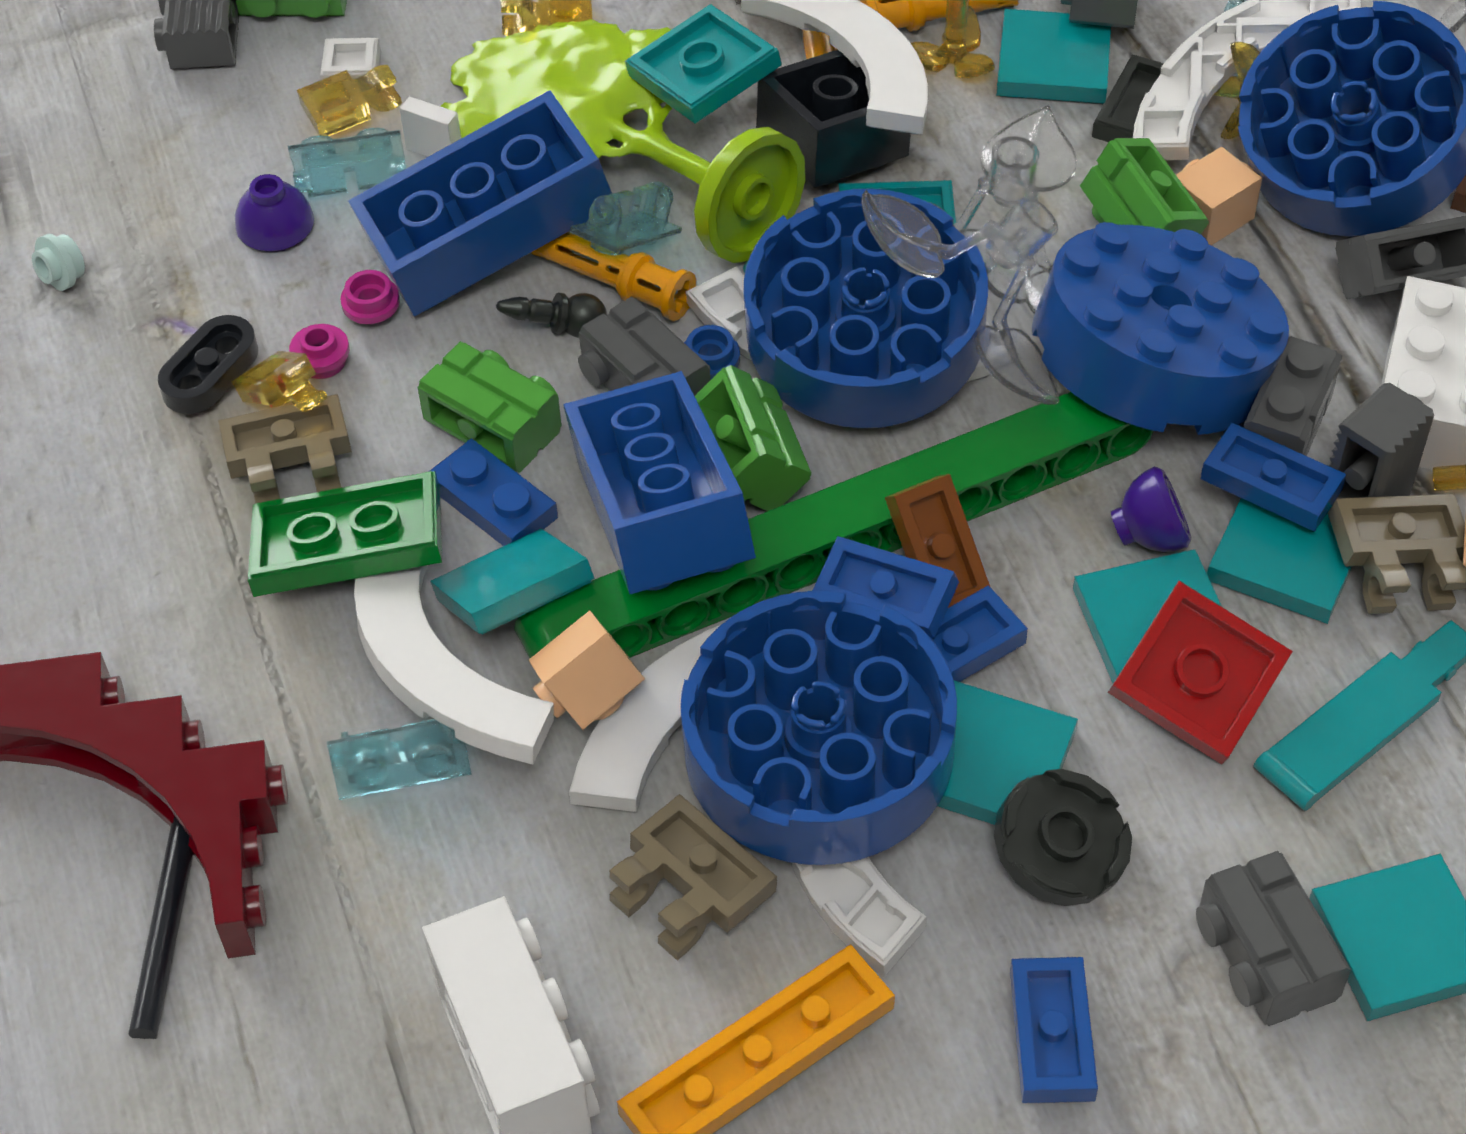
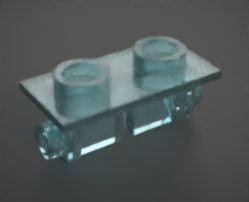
M369 128L360 131L353 137L333 139L329 136H313L304 139L301 144L288 146L294 168L293 179L295 188L302 193L307 192L308 198L347 192L345 172L355 171L358 190L370 189L406 169L400 130L388 131L384 128Z
M653 181L633 188V192L624 190L597 197L589 209L588 222L571 226L570 232L590 241L591 248L600 253L621 255L624 253V250L640 245H652L657 240L679 234L682 231V227L668 221L673 202L672 190L662 182Z
M435 719L402 725V727L394 729L386 728L349 735L348 731L341 732V739L327 741L339 800L472 775L466 743L455 738L454 729Z

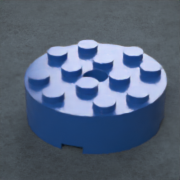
M1373 1V7L1341 11L1338 5L1324 8L1296 21L1274 37L1260 52L1246 74L1239 95L1241 104L1238 129L1249 165L1253 171L1262 177L1260 191L1270 205L1287 219L1304 228L1338 236H1362L1393 230L1421 218L1436 208L1457 188L1466 175V51L1446 26L1425 12L1410 6L1387 1Z
M852 189L833 192L813 198L812 207L797 213L788 220L784 215L781 216L765 231L755 245L748 260L744 276L746 338L748 350L758 374L762 380L775 386L781 400L787 405L813 419L838 426L883 428L917 419L936 410L949 401L967 383L976 369L984 347L988 276L983 257L976 243H969L965 236L953 226L954 218L945 211L917 197L890 190Z
M1103 222L1097 224L1093 229L1086 230L1072 237L1058 251L1033 318L1032 336H1038L1045 349L1041 360L1047 369L1065 388L1090 406L1118 420L1145 429L1164 432L1167 423L1195 425L1197 434L1201 435L1227 430L1231 423L1239 425L1246 421L1260 388L1275 370L1285 350L1289 337V325L1280 301L1259 277L1260 273L1257 267L1249 261L1233 258L1227 253L1209 245L1206 238L1201 234L1188 229L1173 232L1155 227L1117 225Z
M795 592L766 599L745 608L721 624L700 647L701 655L691 670L688 680L684 679L680 708L686 770L693 792L704 811L716 825L740 844L768 857L791 863L831 865L857 861L883 852L906 839L930 817L940 803L947 789L954 761L957 721L956 689L950 668L943 654L924 630L911 619L885 604L882 611L867 605L846 601V593Z

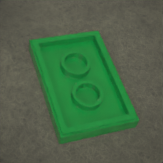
M435 471L255 503L252 506L247 580L253 597L442 563L440 487Z

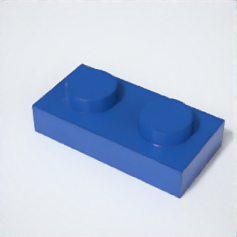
M1231 423L1203 463L1200 479L1315 532L1341 493L1346 474L1237 424Z
M472 438L430 470L436 472L440 487V497L502 546L541 528L544 530L558 518L557 504L554 500Z
M837 536L812 591L846 593V601L867 605L882 611L885 604L911 619L930 638L934 639L959 581L954 571Z
M988 585L949 607L935 638L932 640L943 654L950 668L953 680L961 682L1026 644L1028 628Z
M1083 957L1012 959L1010 980L1022 1103L1095 1102L1098 1084Z

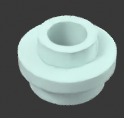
M46 234L37 238L35 252L32 254V264L37 276L42 282L51 284L59 291L73 287L76 279L82 277L85 272L84 259L77 244L65 234L59 236Z

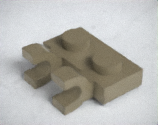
M338 394L218 420L230 477L234 479L248 475L255 503L280 499L274 469L310 462L317 492L341 488L334 456L352 451Z
M1455 494L1341 498L1335 500L1328 512L1344 565L1363 566L1364 568L1363 597L1368 614L1392 613L1395 610L1397 604L1393 593H1405L1411 586L1407 572L1401 565L1406 563H1423L1422 592L1427 610H1452L1456 604L1452 590L1466 589V567L1461 562L1463 561L1465 522Z
M680 794L630 833V849L635 854L625 858L609 870L610 879L618 885V887L610 892V901L628 917L633 915L648 901L658 882L663 878L684 895L658 913V921L666 927L658 935V944L676 960H679L697 943L707 924L712 920L728 933L771 897L777 888V876Z

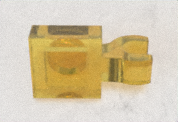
M501 0V13H517L516 15H502V34L509 36L523 31H532L537 25L550 26L556 22H581L592 19L591 0H538V2L532 0Z
M388 65L374 67L356 79H352L348 71L345 70L297 90L301 107L321 139L371 119L369 108L386 112L402 104L401 97L393 84L397 83L396 77Z
M277 351L232 381L243 402L268 405L271 408L291 401L300 411L308 412L328 398L325 391L315 389L308 380L316 375V372L306 353Z

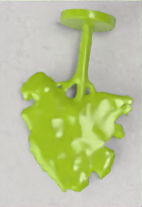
M593 19L581 22H556L550 26L537 25L532 31H523L506 37H493L488 40L476 41L472 44L473 52L459 58L451 66L450 80L453 85L463 87L467 98L456 103L444 102L441 107L458 113L461 138L551 90L598 158L602 155L607 157H621L629 154L646 156L699 184L694 208L696 234L707 251L731 263L748 261L755 245L765 231L781 216L784 215L787 220L793 217L800 204L806 180L805 158L797 142L770 127L748 129L730 140L712 162H709L675 144L664 133L662 123L673 108L666 104L662 109L660 105L664 101L629 76L625 60L669 32L671 29L668 27L646 30L630 29L623 33L616 24L599 23ZM644 109L648 115L647 128L641 131L626 125L623 117L634 110ZM616 139L622 145L621 147L610 146L607 142Z

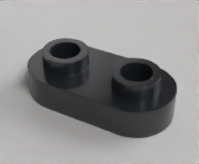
M222 315L205 322L159 371L158 385L166 406L182 414L199 413L213 406L257 358L258 344L252 325L246 319L235 315Z

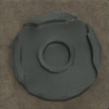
M1065 769L1046 770L1042 775H1034L1031 778L1027 777L1017 783L997 811L994 840L1000 862L1017 885L1039 900L1061 906L1090 903L1109 891L1118 882L1130 862L1132 834L1128 821L1124 824L1122 816L1116 809L1119 803L1108 789L1087 775Z

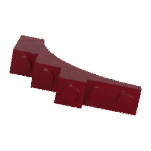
M101 652L0 665V762L11 761L54 766L104 781L144 803L170 827L175 815L189 834V846L208 878L215 925L228 959L256 955L255 928L266 926V906L262 886L253 885L252 868L263 866L264 853L261 835L278 833L277 806L288 804V788L283 764L272 766L265 740L206 748L202 723L200 720L190 721L182 695L125 703L122 680L120 676L110 677Z

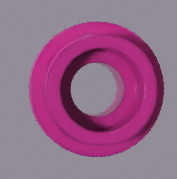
M363 270L349 277L340 298L344 314L350 320L360 324H375L390 318L397 311L400 303L396 285L390 281L387 275L377 270Z
M314 324L301 329L294 335L289 345L292 362L303 374L314 379H326L336 375L343 369L350 347L346 334L340 328L330 324Z

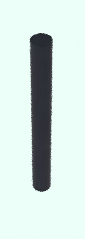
M175 815L168 836L128 1032L131 1038L156 1039L163 1010L193 852L189 846L190 836Z

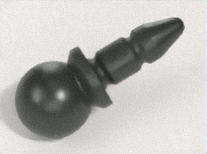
M558 292L555 294L553 301L536 298L529 300L527 297L519 296L500 300L496 304V309L499 312L516 320L525 321L529 319L531 322L550 323L552 333L561 334L565 330L568 334L579 338V332L584 324L603 313L607 316V311L602 301L589 293H578L568 298L565 293Z

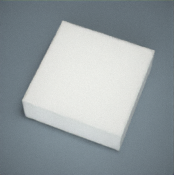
M325 39L320 74L323 90L377 88L381 54L379 39Z
M410 96L399 108L407 150L428 157L461 139L457 112Z

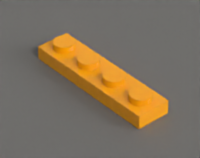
M850 944L618 1100V1114L633 1134H713L893 1010L895 995Z

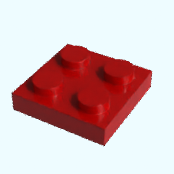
M1178 581L1108 693L1222 765L1229 758L1293 651L1183 582Z

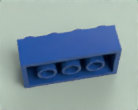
M551 90L348 200L370 244L414 317L617 205L598 157Z
M682 371L563 404L579 469L629 594L644 590L663 589L675 581L706 572L725 571L737 563L756 558L743 493Z

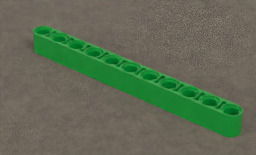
M1069 392L749 518L748 522L756 556L754 559L737 563L725 571L706 572L678 580L663 589L644 590L629 594L621 571L617 570L594 579L591 583L518 617L515 621L514 630L527 655L531 658L590 610L627 656L631 658L728 619L745 608L763 600L789 594L816 583L837 536L889 552L903 548L885 497L936 476L950 474L968 522L1124 459L1145 446L1154 431L1109 416L1090 406L1072 392Z

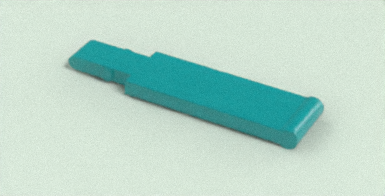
M1450 620L1424 642L1419 641L1403 659L1390 652L1269 750L1263 752L1257 758L1253 767L1302 810L1307 811L1320 798L1439 701L1442 692L1436 687L1444 680L1449 681L1457 670L1466 663V631Z

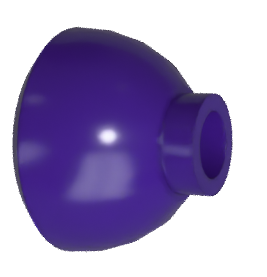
M264 174L253 179L249 189L246 190L239 200L235 212V229L239 239L247 246L261 251H278L298 244L307 237L314 224L312 208L302 192L273 174Z
M1154 466L1133 480L1125 492L1121 504L1122 507L1111 511L1113 523L1124 546L1136 542L1150 550L1159 552H1174L1186 549L1192 538L1185 515L1164 470Z

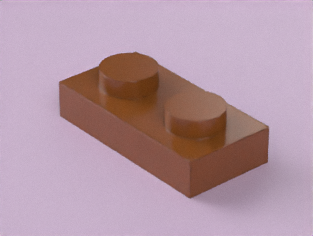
M950 474L936 476L885 497L906 557L954 571L959 584L948 608L984 587L990 586Z

